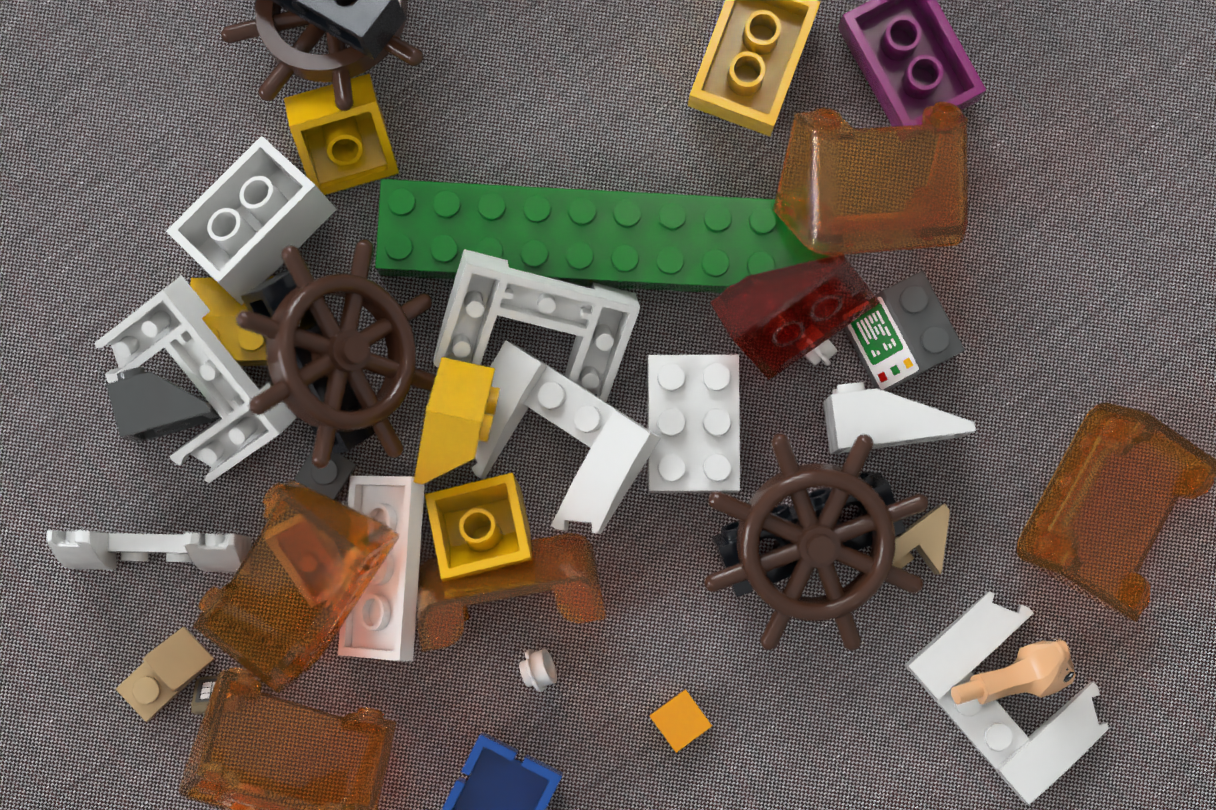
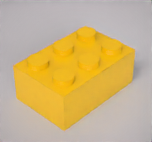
M725 0L690 92L688 106L771 136L821 1Z

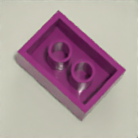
M870 0L842 15L837 28L900 142L975 104L987 91L937 0Z

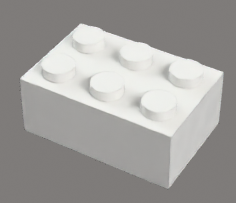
M261 136L166 232L242 305L244 302L241 296L264 283L284 263L281 256L282 250L289 245L299 248L337 209L314 183Z
M648 355V430L661 437L648 458V493H713L715 491L738 493L740 491L739 355Z

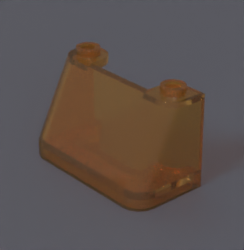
M937 102L934 106L925 108L921 118L923 125L853 129L842 119L840 113L832 109L819 108L815 112L795 113L773 211L804 246L823 255H846L959 245L964 240L968 226L967 118L961 113L959 107L947 102Z
M1100 403L1092 408L1084 418L1019 537L1016 549L1017 555L1026 563L1120 616L1137 622L1142 611L1149 604L1151 593L1149 581L1138 574V571L1179 497L1195 499L1211 489L1216 476V459L1148 412L1112 403Z
M290 480L285 484L277 482L265 495L262 504L266 507L263 516L268 520L267 524L232 580L220 589L213 586L203 596L198 604V608L202 612L193 625L196 630L278 694L309 671L322 657L399 538V534L385 523L294 480Z
M577 533L531 540L532 560L444 582L441 580L437 557L427 560L419 569L417 593L418 633L421 651L446 648L455 644L462 636L464 622L470 620L468 605L554 590L556 605L560 614L571 622L586 623L606 619L596 557L591 542L586 537Z
M233 667L229 668V670L224 669L218 674L183 772L178 791L180 795L190 800L224 810L378 809L397 725L396 721L383 718L384 714L373 708L360 707L357 709V712L341 717L262 693L263 685L255 679V673L247 669Z

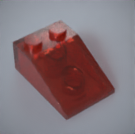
M843 254L746 276L738 283L729 286L710 303L731 339L770 380L878 305L880 301Z

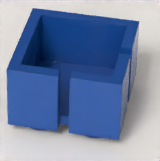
M482 731L461 770L462 773L470 775L469 779L467 780L460 776L456 780L442 810H545L562 778L563 772L528 754L523 762L515 758L518 749Z

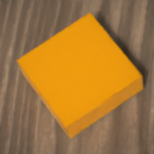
M686 689L649 715L676 753L712 727Z

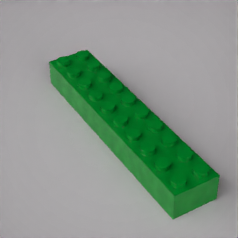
M381 179L375 269L380 276L455 279L465 249L508 260L509 268L579 286L592 287L594 282L613 288L823 298L827 293L831 202Z

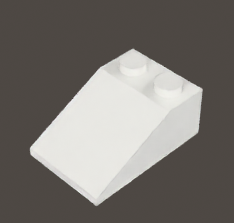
M864 382L838 385L837 389L832 390L833 394L823 401L830 455L850 452L856 438L862 434L869 435L873 440L872 449L962 438L976 431L975 422L877 388L865 390Z

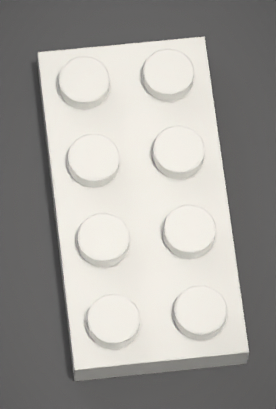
M350 476L344 566L350 578L351 586L342 590L339 656L413 661L425 483H413L414 477Z

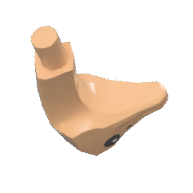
M1059 638L1038 641L1021 647L1013 664L1002 669L971 676L970 682L952 687V698L958 705L974 699H978L980 704H986L1005 696L1025 692L1040 698L1057 693L1072 684L1076 675L1069 647L1066 642Z

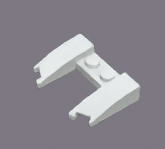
M464 249L445 311L433 363L438 368L441 357L481 365L498 315L576 335L564 376L592 394H597L598 398L607 402L636 322L640 305L636 293L594 282L592 288L509 268L508 260Z
M181 275L94 344L96 348H103L106 345L112 346L119 368L111 369L105 374L108 383L118 381V373L138 368L161 349L165 348L220 415L218 420L189 440L169 457L174 463L181 466L190 454L209 465L211 469L206 475L205 481L210 483L281 434L297 417L284 402H281L262 415H255L250 411V400L270 388L271 385L267 383L260 389L256 387L202 320L210 310Z
M505 340L490 366L495 368L492 387L500 388L489 439L488 442L479 441L475 455L478 463L472 467V470L477 477L485 479L524 414L530 408L591 448L578 470L551 526L557 530L568 531L569 521L592 523V533L601 534L661 437L519 346Z
M47 530V543L55 558L64 567L69 569L116 570L117 552H121V561L148 562V553H166V562H193L198 569L205 572L250 573L251 537L192 532H184L183 535L104 533L90 530L66 532Z
M988 591L904 665L1022 802L1030 805L1080 759L1109 729V726L1106 722L1098 723L1092 697L1098 696L1100 693L1098 686L1093 681L1086 685L1030 736H1027L996 700L986 704H980L978 699L959 705L954 702L951 695L952 687L970 682V677L974 676L971 671L1034 614L1030 608L1019 605L1017 612L994 604L992 601L995 593Z

